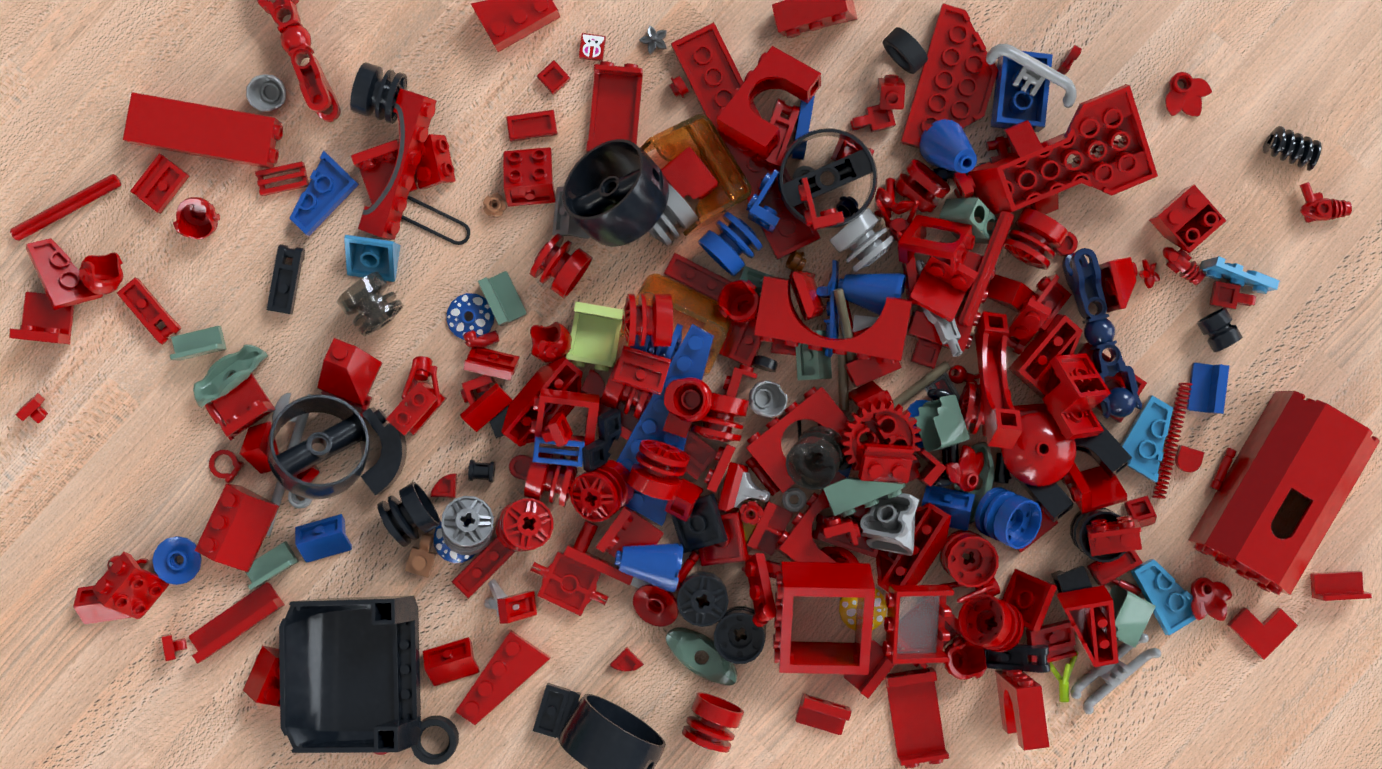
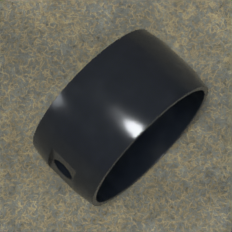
M821 128L810 131L796 139L783 155L778 173L780 196L788 211L799 221L806 224L805 216L794 208L806 202H801L798 185H802V178L807 177L813 199L870 174L869 192L861 208L851 217L844 219L843 223L821 229L844 226L863 214L872 202L878 179L876 163L868 147L859 138L847 131L835 128ZM823 136L838 137L853 144L859 150L783 184V173L789 157L800 145L808 140ZM825 172H829L834 176V183L829 186L823 185L820 181V176Z
M616 139L596 146L576 163L569 173L563 188V205L572 220L592 239L605 246H622L639 239L656 224L668 202L669 184L660 167L643 149L629 140Z
M309 395L288 404L272 423L267 441V459L277 481L289 492L307 499L331 498L351 487L362 474L370 450L368 430L361 415L347 402L329 395ZM320 412L334 415L343 420L322 432L311 434L307 440L278 455L275 454L274 439L279 430L291 419L306 413ZM360 442L361 461L346 477L326 484L308 483L295 477ZM320 443L325 449L320 452L315 451L312 445Z
M585 694L576 704L558 738L562 748L587 769H654L666 746L664 739L644 721L624 708L592 694Z

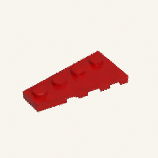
M511 630L455 712L476 725L551 657Z

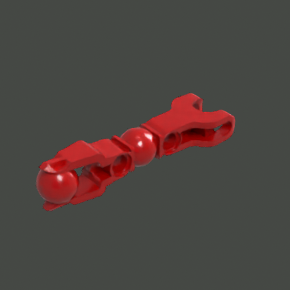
M257 0L258 4L266 13L272 16L278 25V31L281 33V46L291 57V63L308 107L316 112L323 121H335L340 116L341 109L319 61L313 55L311 35L301 24L296 6L299 0H276L274 3L268 0ZM286 15H291L290 20L283 23V18ZM310 58L307 65L301 66L303 59ZM332 104V105H333V111H332V113L327 114V115L324 114L323 111H325L326 109H328V108L330 107V105Z

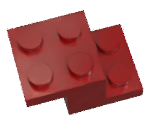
M1087 353L1055 356L1049 363L1061 383L1043 398L1048 412L1053 416L1061 434L1066 440L1098 436L1104 429L1092 409L1107 398L1111 392Z

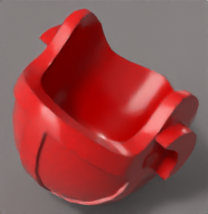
M190 197L179 204L176 211V221L173 222L177 233L185 237L204 239L217 229L220 214L216 213L214 205L209 201L199 197Z
M115 252L107 255H88L81 263L79 277L90 292L110 294L123 281L124 274L121 269L123 262Z
M737 280L726 284L718 298L719 313L725 318L728 316L734 322H745L753 319L758 312L760 302L759 295L754 291L756 286L750 280L746 282L744 280Z
M554 322L547 327L542 325H533L531 327V354L542 362H554L565 357L570 352L571 335L568 329L559 322Z
M961 636L952 639L954 642L947 646L944 651L950 657V662L944 663L946 671L960 680L982 677L987 669L984 648L971 644L964 638H961Z

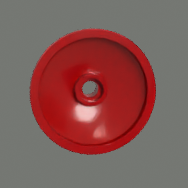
M1034 412L1021 416L1022 433L1013 449L1001 448L1006 468L1016 479L1028 485L1046 486L1059 481L1070 471L1076 456L1075 439L1066 440L1061 434L1053 416L1049 413ZM1042 444H1044L1047 449L1044 454L1040 453L1039 447Z

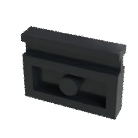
M547 683L533 731L553 738H559L565 722L579 702L581 693Z

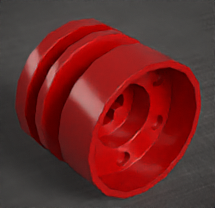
M1024 208L1015 222L1022 232L1011 230L1008 234L1011 239L1006 238L1003 247L1019 261L1029 266L1047 270L1051 264L1048 259L1052 260L1055 257L1054 251L1048 246L1060 248L1068 235V231L1053 218L1037 210Z
M558 233L540 250L529 274L537 278L542 273L539 280L542 284L553 277L554 280L550 289L562 298H566L583 277L593 257L580 248L570 255L569 251L572 242L568 240L561 246L564 237Z
M627 294L622 316L623 333L625 334L627 346H634L636 335H638L639 346L645 345L647 335L651 336L653 347L671 346L673 335V303L671 294H654L651 305H647L644 294L639 295L638 305H636L635 295Z
M618 358L603 392L600 404L610 408H617L622 400L626 402L624 413L628 415L631 406L634 405L636 409L633 417L639 419L654 393L614 382L613 378L619 362Z
M968 381L963 388L958 404L970 434H976L980 425H982V434L986 437L981 386L979 384L976 388L974 382Z
M712 393L711 409L701 419V421H704L703 427L692 425L691 431L713 440L723 442L741 441L742 435L731 432L732 427L744 428L743 425L734 422V418L746 417L749 401Z
M648 439L642 440L639 446L640 451H638L635 457L639 463L633 464L627 480L628 484L642 494L661 500L675 499L681 485L679 476L685 474V467L688 465L690 457L684 451L667 443Z
M539 452L538 457L553 458V454ZM561 455L559 459H566V455ZM571 456L570 460L577 461L578 458ZM531 461L524 489V497L540 501L544 492L548 491L550 504L554 503L556 495L559 494L558 505L565 507L570 498L571 484L578 474L577 467Z
M608 460L607 463L592 472L585 471L576 477L570 489L571 503L575 510L583 518L592 522H602L610 518L633 498L635 489L627 482L630 474L629 470L619 462Z
M533 498L520 499L506 505L499 512L495 522V532L499 541L506 548L515 552L534 550L543 546L550 539L554 529L553 517L549 508L543 502ZM530 520L529 528L524 529L522 527L525 524L524 521Z
M958 530L951 533L939 553V560L943 569L955 581L966 587H980L987 584L995 576L999 567V556L995 547L981 535L970 530ZM963 553L969 554L970 558L968 560L963 558Z
M988 594L972 596L963 604L959 611V631L964 639L973 645L994 652H1005L1015 647L1023 635L1024 621L1021 612L1011 603Z
M702 692L696 693L691 710L699 717H687L686 722L689 725L683 727L682 735L703 748L724 753L729 752L731 749L729 741H733L735 735L727 728H739L744 711L739 706L723 698Z

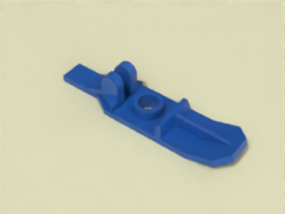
M837 260L832 262V276L828 286H821L816 290L818 296L830 298V302H827L826 307L827 316H830V319L824 320V322L826 323L827 337L835 339L839 338V316L833 291L838 289L839 262ZM825 348V356L831 358L833 349Z

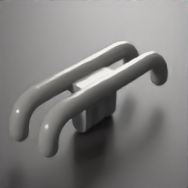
M998 44L987 53L986 62L988 64H994L998 57L1006 56L1023 66L1015 78L1013 86L1017 87L1022 79L1025 80L1021 90L1026 92L1030 84L1034 85L1029 95L1034 97L1046 78L1066 91L1063 97L1064 106L1066 108L1073 106L1077 97V91L1073 81L1067 76L1009 44Z
M1142 633L1138 644L1148 642V635ZM1123 643L1117 648L1119 663L1091 669L1074 684L1070 691L1071 696L1074 699H1080L1081 692L1096 678L1101 676L1106 683L1087 698L1083 705L1084 712L1092 714L1094 712L1093 707L1147 661L1152 658H1159L1161 651L1157 648H1150L1126 665L1119 659L1134 647Z

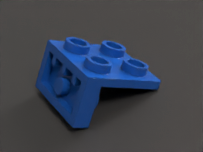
M776 169L772 175L766 174L759 187V190H761L760 195L754 194L746 209L749 211L747 217L749 220L771 233L774 231L780 218L776 216L777 212L766 205L762 208L761 204L778 177L779 171Z

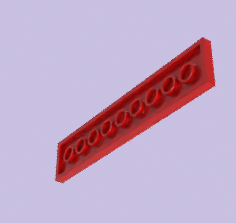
M713 22L672 42L671 47L749 203L754 194L760 195L761 190H759V187L766 174L772 175L776 168L755 160L756 152L718 131L716 116L719 110L727 106L734 90L740 89L744 82ZM752 101L750 108L756 115L761 117ZM786 167L783 173V184L792 180ZM777 177L761 207L764 208L766 205L777 212L776 216L780 220L772 233L763 227L761 229L776 260H779L794 251L820 240L821 237L817 230H813L812 226H807V224L799 221L788 211L780 196ZM804 203L794 207L804 216V210H807Z

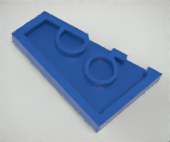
M324 150L320 156L321 161L316 171L313 170L310 176L311 181L306 191L302 192L289 218L307 236H310L359 185Z

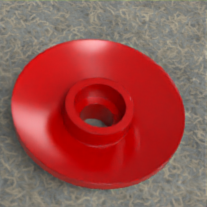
M647 584L638 588L633 596V606L636 613L648 624L664 627L672 624L678 617L677 600L669 591L652 584Z

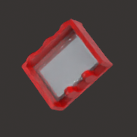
M946 583L940 585H889V593H886L885 603L888 608L887 617L884 618L886 641H883L882 649L883 654L892 664L950 662V657L943 651L944 641H950V633L945 628V617H951L952 610L946 604V597L954 595V590Z

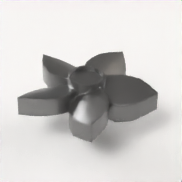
M649 25V36L639 39L643 44H648L650 55L655 51L656 46L661 50L667 49L663 41L667 30H659L656 33L655 29Z

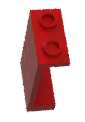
M933 667L889 673L885 677L897 758L900 765H905V768H915L919 766V763L924 762L940 764L944 762L943 759H949V753L945 749L935 681H937V675Z

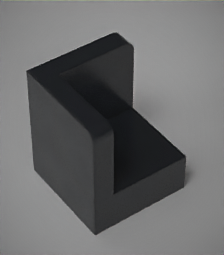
M1079 566L1066 572L1059 570L1051 573L1054 583L1057 585L1058 593L1092 587L1084 566Z

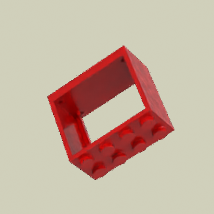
M781 561V571H776L777 592H775V606L777 614L774 617L775 634H773L774 663H779V673L869 675L875 601V584L871 564ZM793 596L858 598L855 642L791 641Z

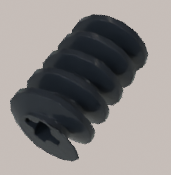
M1278 126L1267 137L1263 146V153L1266 154L1271 148L1272 157H1276L1281 152L1280 160L1284 161L1289 155L1290 164L1295 163L1299 159L1298 167L1302 168L1307 162V170L1311 171L1319 160L1322 146L1319 140L1312 141L1311 137L1307 136L1303 138V135L1300 133L1294 134L1293 130L1285 131L1284 127Z

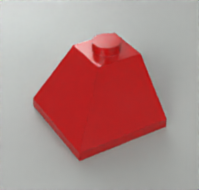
M1131 257L1112 260L1099 265L1107 313L1124 309L1128 304L1138 274L1135 262H1132Z
M334 338L323 360L317 389L363 407L382 366V362L360 348Z

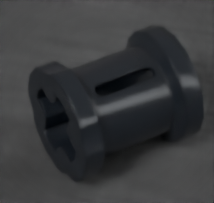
M473 459L470 460L468 470L469 481L480 479L494 482L495 462L480 463L475 462Z

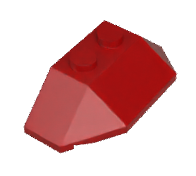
M565 357L540 367L509 404L501 433L520 447L534 442L535 434L530 433L532 419H537L538 411L533 410L535 396H540L541 388L581 393L583 372ZM545 403L542 431H546L544 427L549 424L555 414L563 412L566 418L575 406Z
M932 503L917 507L915 512L913 554L908 556L878 550L876 557L878 586L889 593V585H917L920 583L947 540L951 516Z

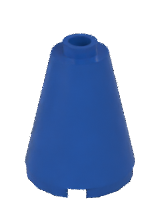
M948 119L932 123L933 126L923 132L919 142L920 153L925 161L932 166L959 173L970 172L977 163V156L963 128L958 123Z
M846 274L844 279L840 278L838 288H843L845 300L880 316L888 296L902 298L906 274Z
M678 543L622 546L621 551H616L614 565H618V571L666 591L675 592L679 581L677 576L682 566L683 546Z

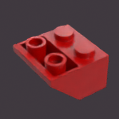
M1195 184L1184 188L1149 219L1164 238L1187 253H1191L1227 221Z
M261 647L243 688V691L255 703L280 707L279 649Z

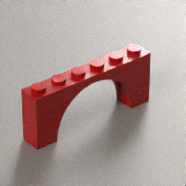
M764 276L754 335L760 336V340L774 342L775 339L784 340L785 345L798 347L799 343L808 344V349L822 351L823 347L833 349L832 353L847 355V352L857 353V358L871 360V357L875 356L880 357L881 362L896 364V360H902L912 300L888 296L881 315L869 329L850 338H828L812 331L797 315L791 300V279Z

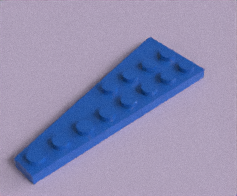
M694 324L691 325L670 363L661 396L653 394L616 461L626 467L629 472L633 464L639 463L635 457L638 451H640L639 446L642 440L648 439L664 442L684 451L687 437L683 438L663 431L669 413L664 405V393L668 384L673 380L689 377L703 379L714 335ZM634 490L633 498L625 506L662 526L666 520L667 512L665 508L668 500L653 498Z

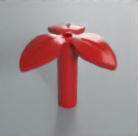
M887 178L885 180V190L878 187L875 195V201L880 199L889 218H891L892 211L900 215L909 211L914 204L913 201L895 203V179ZM876 209L874 211L875 216L883 218L879 209Z

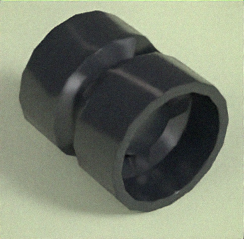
M1226 307L1205 316L1197 322L1203 335H1209L1207 341L1213 352L1221 351L1243 338L1237 326L1230 324L1232 317Z

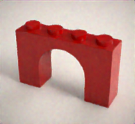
M772 46L767 53L764 52L760 56L756 68L747 73L740 89L734 90L727 106L719 110L716 116L718 131L767 159L780 142V128L752 111L750 106L753 99L763 91L780 89L808 104L821 87V73Z
M968 251L963 265L977 272L983 255ZM996 267L994 268L990 281H992L994 278ZM970 286V288L967 290V296H968V294H969V291H970V289H971V286ZM986 289L981 303H985L989 290ZM913 311L906 335L950 349L948 344H942L934 324L927 319L924 312ZM977 312L971 327L964 326L958 322L960 314L954 318L961 335L958 344L962 352L970 348L973 336L970 333L972 327H976L981 316L979 312Z
M813 386L803 394L806 399L799 404L796 401L784 410L787 413L781 419H778L776 416L765 425L768 428L761 435L757 431L746 440L749 443L746 449L782 493L801 479V476L785 458L781 448L783 433L790 424L802 419L814 421L823 428L838 447L842 446L840 440L847 438L842 433V430H849L850 427L845 423L849 419L823 387L816 389Z
M837 471L832 475L828 473L820 483L823 486L818 494L814 492L806 502L808 507L804 513L799 511L791 522L794 525L789 532L784 531L781 537L778 538L777 543L779 546L776 550L791 562L837 563L816 546L812 537V524L819 512L825 508H831L823 488L845 479L846 477ZM864 504L855 507L856 512L849 516L860 524L862 517L867 514L869 507L865 508Z
M1022 670L995 671L1003 730L1007 734L1017 733L1018 745L1024 751L1050 747L1042 686Z

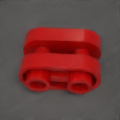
M913 159L906 167L909 175L900 174L894 182L895 189L901 196L908 197L913 202L918 200L919 205L917 209L919 211L931 213L939 204L936 197L943 199L951 189L947 182L928 166L917 159Z

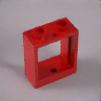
M541 388L540 396H535L533 410L538 411L537 419H532L530 433L535 434L537 437H542L545 403L587 407L584 436L572 435L569 440L584 441L585 446L589 445L595 440L600 395Z

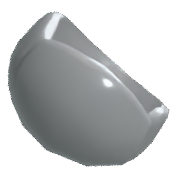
M263 74L254 77L247 85L246 97L250 105L262 112L273 111L284 104L286 88L282 80L274 75Z
M765 380L755 384L750 390L749 405L757 415L771 418L780 415L786 409L788 397L782 391L779 384Z

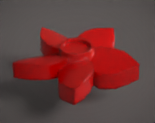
M1144 259L1142 260L1144 270L1140 271L1139 276L1144 278L1147 288H1152L1154 282L1160 281L1158 273L1155 272L1157 263L1149 265L1148 261Z

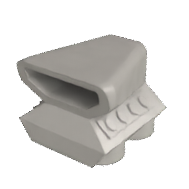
M906 493L888 499L887 495L878 498L879 503L869 507L867 514L860 521L862 528L861 536L867 537L866 542L870 548L912 556L914 551L915 512L919 499Z

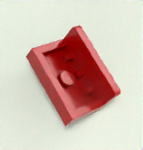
M429 134L424 142L421 160L415 171L419 189H427L441 183H453L456 181L449 144L445 135Z
M1057 274L1048 277L1044 276L1037 283L1036 287L1038 289L1036 292L1029 295L1022 304L1024 306L1029 298H1032L1052 309L1049 318L1038 330L1040 332L1047 329L1072 295L1057 282L1060 278Z
M831 515L823 518L824 522L819 523L820 531L825 538L846 533L849 542L853 546L859 545L857 538H861L858 524L848 516L838 517L837 515Z

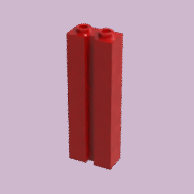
M131 92L123 140L139 146L269 169L274 167V163L276 164L279 158V150L275 149L276 141L282 139L283 126L281 125L282 122L274 117Z

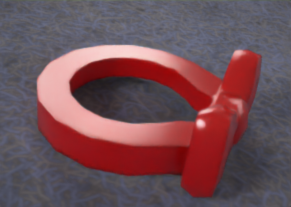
M230 450L216 451L209 460V468L212 474L218 478L225 479V482L229 484L233 482L235 476L238 475L245 465ZM225 454L231 458L234 466L231 473H220L217 471L215 461L220 455Z

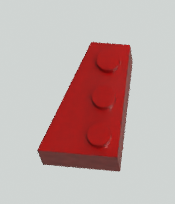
M485 0L470 3L497 52L504 50L560 18L559 11L553 0Z
M784 0L772 4L778 33L787 38L797 37L802 32L816 31L824 27L858 20L853 0Z
M1057 314L1047 329L1039 332L1008 369L1043 399L1060 383V379L1055 375L1049 361L1055 356L1074 354L1083 330L1066 315Z
M1105 585L1057 593L1056 595L1093 666L1100 667L1119 663L1114 604Z

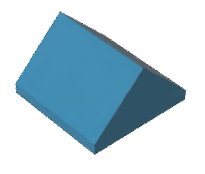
M345 235L347 275L395 282L401 245L393 241Z

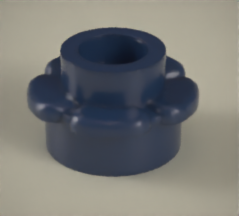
M851 196L840 197V201L836 205L837 211H842L845 218L851 217L859 210L858 202Z

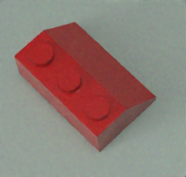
M226 484L194 551L215 562L249 572L280 506L241 485Z

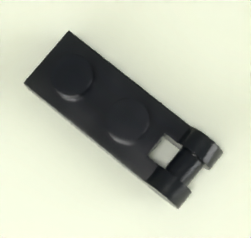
M282 244L278 246L266 310L293 315L302 262L305 257L304 248L296 247L291 249L288 248V245ZM286 258L293 259L292 265L285 264Z
M1017 644L1011 650L1005 652H994L984 648L987 668L1037 673L1050 672V663L1047 662V655H1049L1048 645ZM1031 655L1037 656V662H1031Z

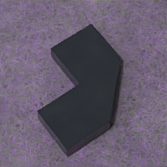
M613 408L598 416L599 439L582 448L583 469L585 471L592 472L607 463L611 455L609 450L614 440L618 441L622 433L621 411L619 409Z

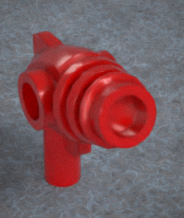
M1309 182L1299 185L1306 202L1301 207L1300 212L1304 216L1306 223L1316 220L1329 221L1330 219L1344 218L1351 215L1352 204L1350 201L1323 198L1322 193H1313Z
M1173 247L1164 248L1163 256L1168 260L1165 265L1176 274L1181 271V278L1189 280V283L1198 285L1205 278L1206 274L1203 273V270L1199 269L1196 261L1189 262L1192 257L1183 249L1177 252Z

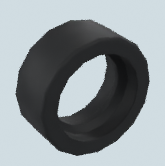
M896 27L882 42L890 57L910 74H915L928 60L927 54L919 42L900 27Z
M441 715L427 717L421 721V733L418 744L412 746L411 749L421 762L428 765H439L446 762L456 751L459 743L458 730L455 724ZM439 726L447 732L449 744L444 752L431 754L422 747L421 735L426 728Z

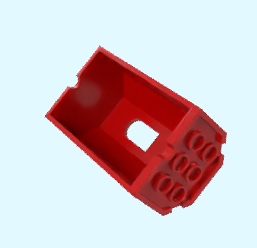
M1297 391L1274 392L1226 474L1219 491H1216L1188 539L1195 544L1193 547L1195 550L1204 555L1208 554L1216 557L1214 561L1227 568L1229 566L1236 570L1235 573L1239 576L1257 582L1256 586L1269 593L1271 591L1276 595H1280L1281 592L1291 595L1380 442L1377 437H1371L1373 432L1370 428L1323 401H1315L1310 398L1304 400L1306 396ZM1292 488L1310 499L1311 502L1293 533L1285 539H1279L1272 533L1271 523Z

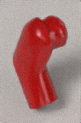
M474 330L468 331L463 335L466 341L464 343L468 347H486L500 341L496 330L478 337Z

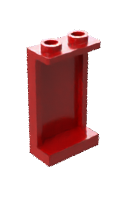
M602 61L600 65L594 64L595 73L589 139L586 152L588 153L602 143L616 139L629 140L637 145L643 69L638 68L636 64L630 63L624 64V67L614 66L613 62Z

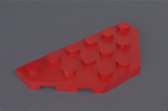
M944 3L941 5L927 51L928 60L923 65L900 141L902 144L920 149L919 142L923 132L933 126L932 123L943 119L953 120L962 128H965L985 116L998 69L995 63L988 64L986 62L987 48L979 33L975 31L970 22V17L964 9Z

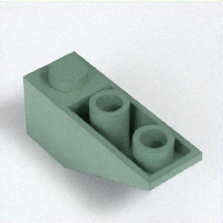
M847 477L823 489L834 515L841 514L842 517H846L856 512L855 507L864 504L865 508L878 504V498L887 495L888 499L902 494L901 489L906 485L905 483L862 481L859 478Z

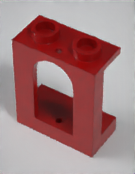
M916 215L898 241L899 262L909 263L915 253L951 259V272L955 273L959 265L964 263L967 252L974 247L975 236L972 235V225ZM926 227L954 232L960 238L953 243L926 240Z
M418 382L386 420L404 436L409 431L416 435L440 407L436 405L438 398L434 395L433 386L430 383ZM440 393L442 405L447 398Z

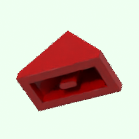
M996 274L987 287V290H989L987 298L1018 313L1022 309L1025 299L1035 293L1022 282Z
M271 421L249 427L239 453L260 474L271 472L267 459V441ZM274 439V451L275 454L278 455L279 451L276 440Z

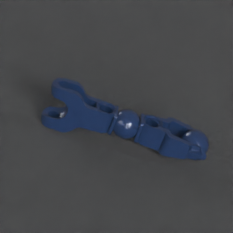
M1082 248L1075 253L1067 255L1062 261V267L1067 284L1073 292L1081 317L1084 318L1082 322L1083 324L1086 323L1084 337L1092 345L1090 350H1093L1092 358L1096 370L1103 381L1104 377H1113L1116 373L1120 372L1126 387H1115L1110 390L1111 394L1100 403L1102 416L1105 419H1108L1110 415L1124 418L1130 415L1134 408L1142 409V403L1137 393L1138 386L1133 368L1125 365L1119 348L1115 346L1117 341H1113L1115 327L1106 318L1109 317V314H1106L1107 304L1101 285V270L1096 254L1091 249ZM1084 255H1086L1089 258V264ZM1090 302L1097 306V313L1095 315L1091 314L1088 310ZM1104 349H1107L1111 354L1108 362L1102 358Z

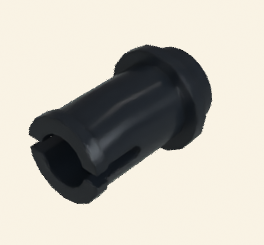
M997 453L994 482L1008 484L1009 479L1012 477L1009 476L1010 472L1004 464L1002 453Z

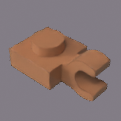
M422 534L419 548L414 546L411 548L405 571L427 578L430 576L437 554L430 551L434 538L433 534Z

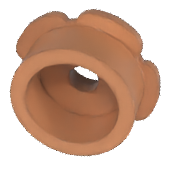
M494 193L492 196H487L483 201V210L488 216L500 217L507 208V203L500 194Z

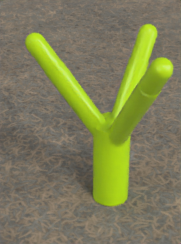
M1073 656L1070 663L1065 664L1063 677H1061L1053 663L1049 662L1050 670L1059 681L1060 702H1069V677L1077 656Z

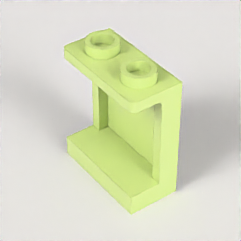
M575 301V314L571 331L572 343L570 352L566 354V359L571 360V363L578 367L585 368V363L594 364V369L608 372L609 367L614 368L616 363L623 310Z

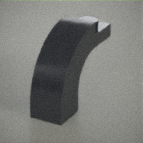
M369 408L362 414L378 434L382 450L377 463L361 475V478L374 495H379L388 489L401 474L406 461L407 445L405 436L392 424L386 423L387 417L382 410Z

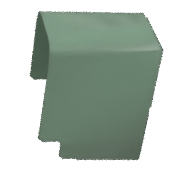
M979 198L946 199L939 218L972 225V235L975 236V243L982 244L989 243L994 227L992 230H987V223H996L998 220ZM974 217H980L983 221L977 223ZM951 232L957 239L960 238L957 233Z
M955 394L926 402L922 407L918 408L919 416L914 418L917 420V427L921 429L919 434L926 451L930 452L955 446L970 439Z
M1114 585L1109 594L1114 604L1116 638L1136 648L1156 606L1128 590Z

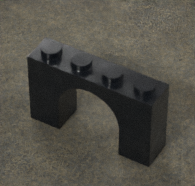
M1099 421L1104 431L1098 436L1075 439L1076 451L1084 452L1093 457L1112 478L1131 463L1132 457ZM1016 479L1053 523L1073 508V501L1056 482L1046 486H1033Z

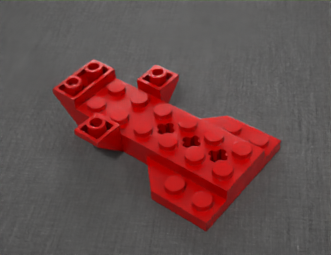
M1128 84L1080 103L1067 131L1040 143L1028 120L1005 129L1014 154L994 163L987 162L967 173L971 175L975 183L974 193L976 198H979L993 214H1000L1001 211L1014 212L1031 205L1033 210L1046 215L1059 209V192L1082 183L1112 196L1158 177L1133 93ZM1120 135L1122 138L1118 139L1119 143H1114L1115 137ZM1097 145L1096 153H1091L1090 149H1092V146ZM1073 154L1075 158H1072L1073 162H1067L1068 157Z

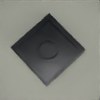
M714 493L697 499L686 522L671 515L679 543L683 546V554L728 540Z

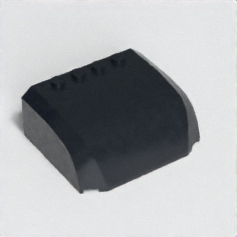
M415 596L350 597L291 601L287 615L282 619L279 626L280 726L284 736L287 735L293 747L292 753L400 752L417 745L421 733L419 613Z

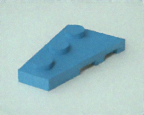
M1220 256L1204 260L1200 265V269L1206 272V276L1209 278L1220 280L1222 277L1229 279L1230 284L1241 285V287H1244L1245 284L1253 287L1252 291L1261 294L1277 290L1280 280L1257 271L1247 270V272H1244V266L1237 263H1225L1226 259Z
M1149 395L1120 445L1132 457L1131 463L1127 466L1157 483L1159 465L1164 453L1162 452L1164 441L1168 434L1173 407L1153 395Z
M1149 559L1130 571L1146 601L1156 606L1153 614L1165 635H1171L1196 620L1191 609L1193 596L1177 584L1175 579L1154 559Z

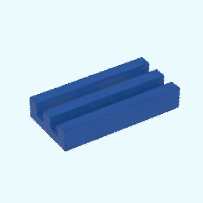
M535 436L532 462L582 467L584 441L569 440L564 445L579 447V451L539 447L540 443L554 445L556 443L555 441L545 442L543 437ZM538 453L578 456V461L538 457Z

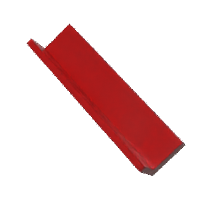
M266 582L189 635V639L198 651L192 655L197 664L209 658L285 605L272 585Z

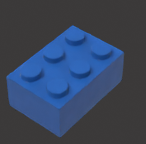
M1022 51L1052 67L1053 54ZM1006 56L998 57V73L995 81L991 127L1007 129L1028 120L1035 132L1041 131L1046 123L1050 81L1045 78L1033 97L1029 93L1034 85L1030 84L1026 92L1021 90L1025 80L1022 79L1017 87L1012 85L1023 66Z

